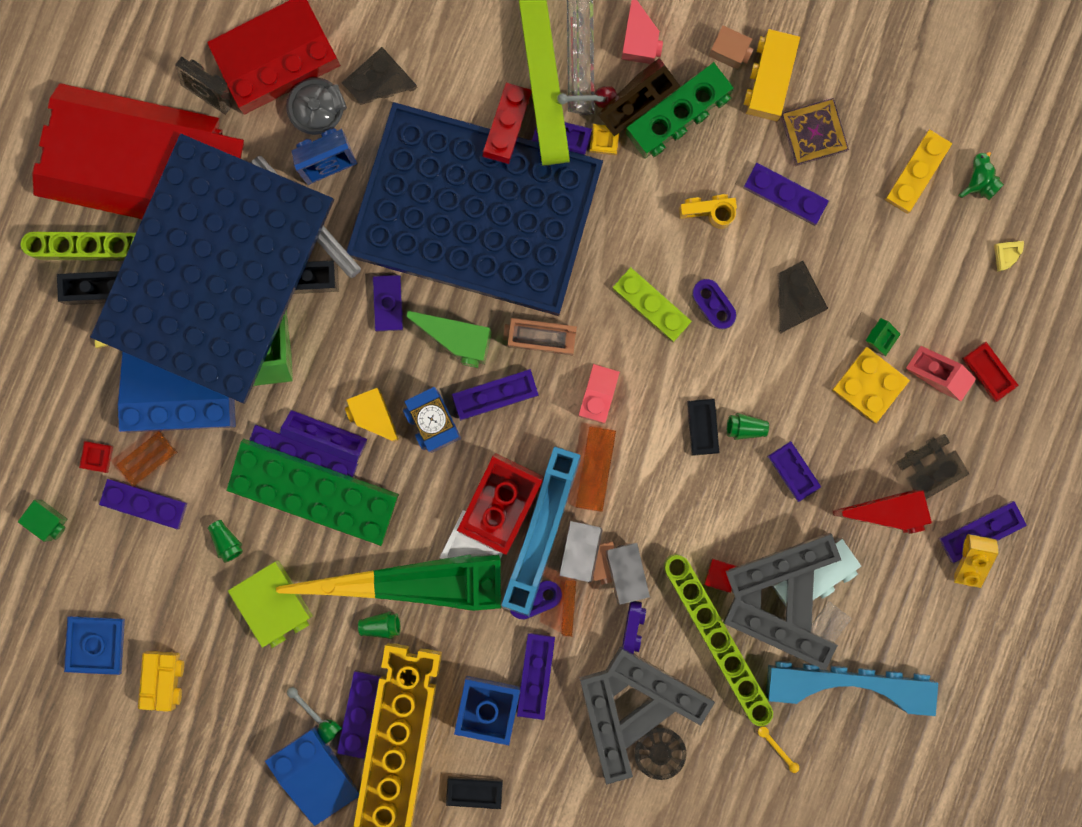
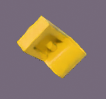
M728 194L712 196L710 201L702 202L699 197L686 199L685 204H681L679 207L680 219L708 216L713 227L725 229L735 219L737 209L736 197L728 198ZM720 208L727 210L729 220H718L715 216V211Z
M967 534L963 545V556L954 573V583L981 588L998 555L997 540Z

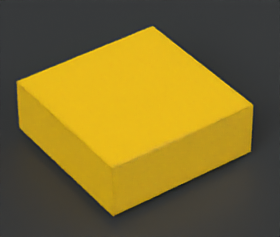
M593 124L590 153L617 155L619 133L613 136L606 125Z

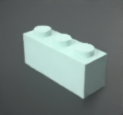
M837 538L834 540L841 561L814 570L813 600L819 596L822 599L835 591L834 585L841 580L846 583L858 574L856 570L861 565L843 539ZM787 580L772 585V588L785 606Z

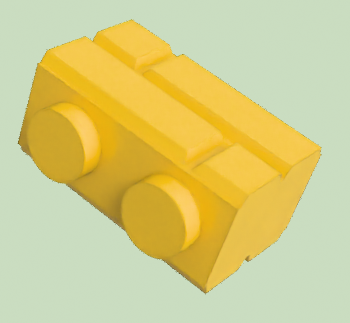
M146 651L142 654L138 709L169 712L176 709V705H180L182 689L177 688L178 677H182L184 673V661L180 660V653Z

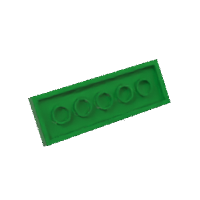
M243 439L240 442L226 490L382 546L399 496L398 493L247 439Z

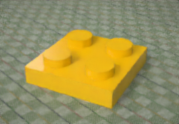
M865 347L833 387L832 391L876 424L910 380L871 349Z

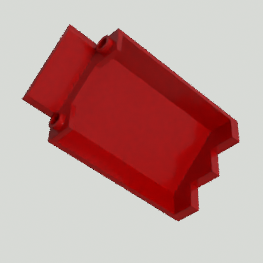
M59 83L48 103V109H51L49 125H43L39 142V147H42L40 163L34 164L32 172L33 196L143 219L180 133L240 159L244 140L223 135V130L219 129L220 118Z

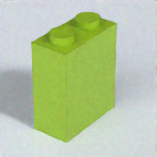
M280 561L273 562L228 590L262 648L268 644L271 648H274L286 640L284 634L292 629L295 634L309 626L307 620L313 617L300 594L276 592V587L293 584Z

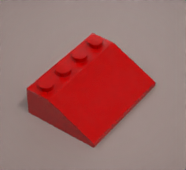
M289 0L207 42L234 100L244 115L289 93L299 82L308 78H318L341 66L307 0Z

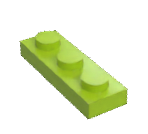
M631 267L612 287L616 293L672 342L692 322Z

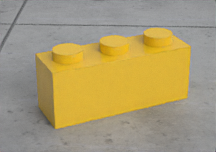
M768 29L765 37L760 36L756 50L757 53H761L759 63H753L750 79H754L752 90L747 89L743 105L748 106L746 114L778 122L782 114L800 36Z

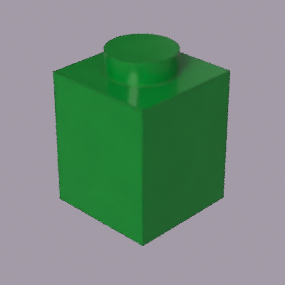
M33 500L18 520V523L43 542H47L53 539L57 540L66 529L64 524L68 519L43 500Z

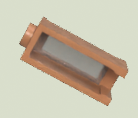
M511 318L510 325L505 324L503 340L508 341V348L573 356L577 326Z

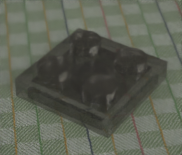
M181 56L175 64L181 86L226 115L232 107L227 83L218 75L214 74L211 76L206 73L203 66L193 59L188 61Z

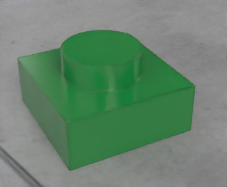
M880 318L865 341L877 353L886 357L901 334L889 321Z

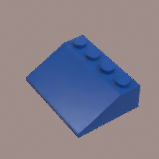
M122 351L118 397L119 432L236 427L234 399Z

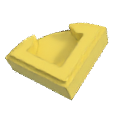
M1024 241L994 245L997 272L1006 270L1017 262L1023 252Z

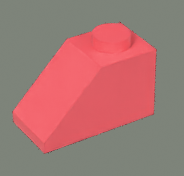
M631 0L622 60L652 64L655 57H661L663 41L658 40L660 31L637 0Z
M920 346L906 367L908 371L941 393L958 401L963 400L976 380L962 364L923 346Z
M593 364L578 417L605 424L619 371Z

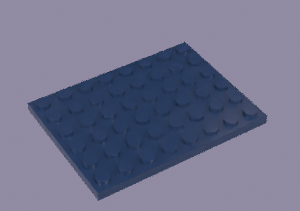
M393 102L347 253L353 259L560 316L603 160L569 151L570 162L542 166L539 143L518 137L510 163H503L483 157V150L490 132L489 128Z
M180 133L90 338L245 404L334 199Z

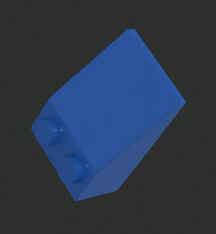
M336 128L327 130L321 134L322 138L315 141L311 139L304 140L296 145V149L291 150L296 171L307 185L358 164L342 129L338 131Z
M314 726L265 760L279 784L314 826L359 797V790L330 746L325 744L319 736L317 726Z

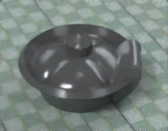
M308 78L296 84L290 91L286 103V110L291 123L298 130L312 135L322 134L327 130L333 129L339 123L343 111L347 109L344 98L339 90V85L323 78Z

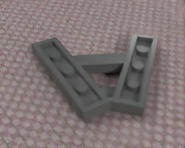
M828 533L726 570L725 572L735 598L723 623L826 670L838 645L811 632L814 570L841 561L833 535ZM787 580L786 620L761 609V589Z
M619 647L606 670L579 677L606 785L633 777L626 748L671 714L677 712L701 726L715 704L714 700L622 647ZM629 685L650 697L641 706L619 721L613 697Z

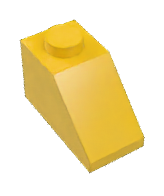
M379 388L347 399L349 406L345 407V411L350 423L355 421L356 426L391 441L399 440Z

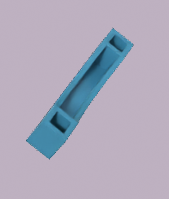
M553 448L536 507L501 605L502 608L528 617L530 616L581 461V455L561 448Z
M776 661L775 666L768 665L765 697L771 702L797 704L806 697L824 689L854 686L870 689L886 696L907 714L936 716L938 682L930 680V675L914 673L913 678L903 677L902 672L886 671L885 676L875 675V670L859 668L858 673L847 672V667L831 666V671L820 670L819 667L807 663L803 664V668L792 667L791 662Z

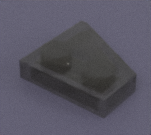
M383 47L342 82V85L360 105L373 102L375 99L394 96L393 94L404 91H414L418 88L414 81Z
M804 261L778 273V330L780 334L828 310Z

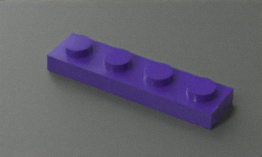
M258 425L254 426L249 441L350 477H354L359 465L358 463L349 462L283 437L279 433Z

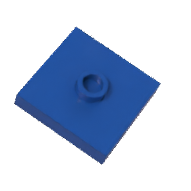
M68 616L64 672L122 674L125 619Z

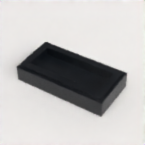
M715 399L687 401L691 455L720 453Z
M448 776L446 806L501 809L503 780Z

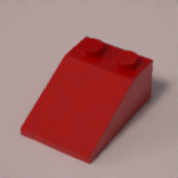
M495 453L457 531L507 555L541 487L544 476Z
M911 490L832 510L833 515L837 517L899 529L903 533L909 534L924 531V525L932 523L924 490Z

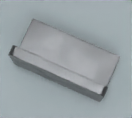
M570 521L559 576L592 582L603 530L601 527Z
M625 544L606 550L617 603L625 604L650 597L638 544Z

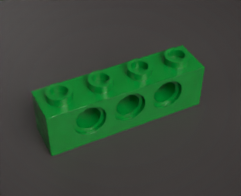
M713 62L626 128L625 134L645 159L650 155L654 158L666 149L664 144L673 138L677 141L688 132L686 128L693 122L698 125L709 117L708 111L713 107L717 106L719 109L732 99L729 95H731L734 87ZM699 91H705L708 93L710 100L700 102L695 94ZM678 107L685 108L688 116L684 119L677 118L674 114V109ZM657 123L663 124L667 132L663 135H657L652 131V126Z

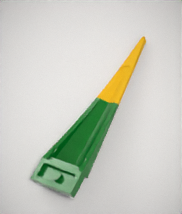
M471 554L283 585L276 587V592L387 599L472 611L501 609V560L499 555L471 557Z

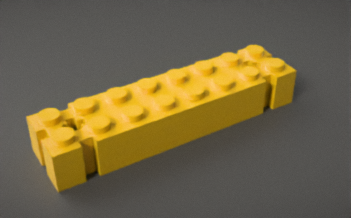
M387 643L385 645L381 668H387L388 672L387 676L382 675L379 678L354 827H412L437 685L431 684L430 680L431 676L437 677L439 674L441 651L420 648L417 655L409 653L410 646ZM408 669L412 670V675L416 676V680L413 678L411 683L406 682L407 677L402 676V673H406Z

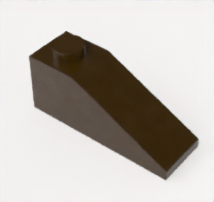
M658 58L637 74L598 113V116L613 136H616L681 86L662 60Z

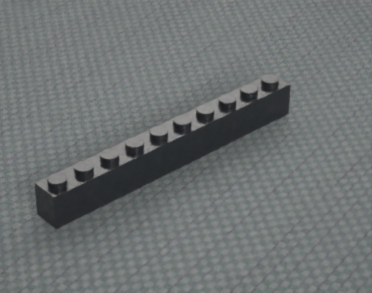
M333 260L307 262L294 294L339 292L338 264ZM119 271L57 274L58 302L65 305L105 303Z

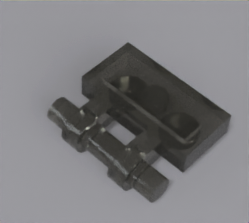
M945 434L936 439L934 437L926 441V445L915 451L910 450L906 452L905 457L897 461L902 471L912 466L915 473L906 479L913 490H924L926 499L969 475L956 450L945 455L942 447L950 443ZM933 454L936 461L924 467L920 460Z

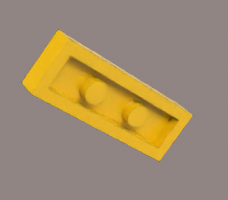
M929 129L885 200L905 213H910L953 143Z

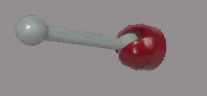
M603 86L595 91V95L567 96L561 93L558 95L557 100L560 104H566L568 101H594L599 108H604L617 93L612 86Z

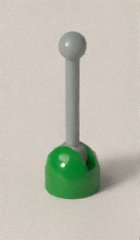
M291 687L287 690V696L294 698L319 724L318 734L325 744H328L342 730L337 722L329 719L322 720L298 695L296 688Z

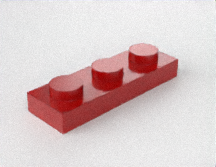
M506 82L483 150V157L507 164L510 163L531 98V89Z

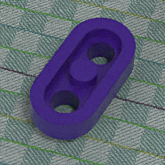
M710 279L699 281L693 288L692 297L709 323L719 330L732 326L736 320V310L715 281ZM703 289L709 290L711 293L710 298H703L701 291ZM719 311H722L726 314L725 321H720L717 319V313Z
M541 582L529 617L513 611L510 612L514 617L521 620L536 616L556 607L561 602L562 591L555 582ZM546 590L553 591L554 596L551 600L544 599L543 593Z
M633 601L629 604L622 648L634 654V651L639 652L642 636L637 635L639 624L644 625L646 608H642V602Z

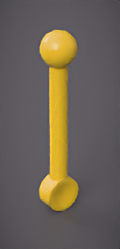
M759 727V736L765 737L789 765L791 773H797L800 769L799 764L792 762L769 735L767 727Z

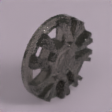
M664 727L653 728L638 739L634 752L637 766L642 773L656 780H666L677 775L683 768L687 755L682 738L673 730ZM654 733H658L660 742L655 743ZM663 733L672 735L668 742L662 741ZM649 737L652 745L645 746L642 742ZM677 740L679 744L670 749L669 745ZM639 750H649V754H639ZM682 750L681 759L674 758L672 752ZM650 758L651 763L644 768L640 760ZM670 759L678 764L676 769L668 763ZM655 763L657 765V768L655 773L653 774L650 771L653 767V764ZM661 765H667L670 773L661 775Z

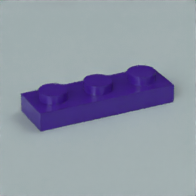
M759 163L755 164L743 189L814 226L817 225L829 200Z
M531 369L454 393L452 396L461 421L537 397L539 394Z
M290 410L281 426L279 434L357 464L367 443V439L292 410Z
M107 479L99 503L101 506L174 529H180L188 504L112 479Z
M1010 501L940 537L939 540L950 562L955 563L961 560L963 556V545L967 534L992 538L998 541L1026 527L1027 524L1015 501Z
M528 633L517 717L545 719L555 636Z
M354 671L337 751L338 754L365 758L380 675Z

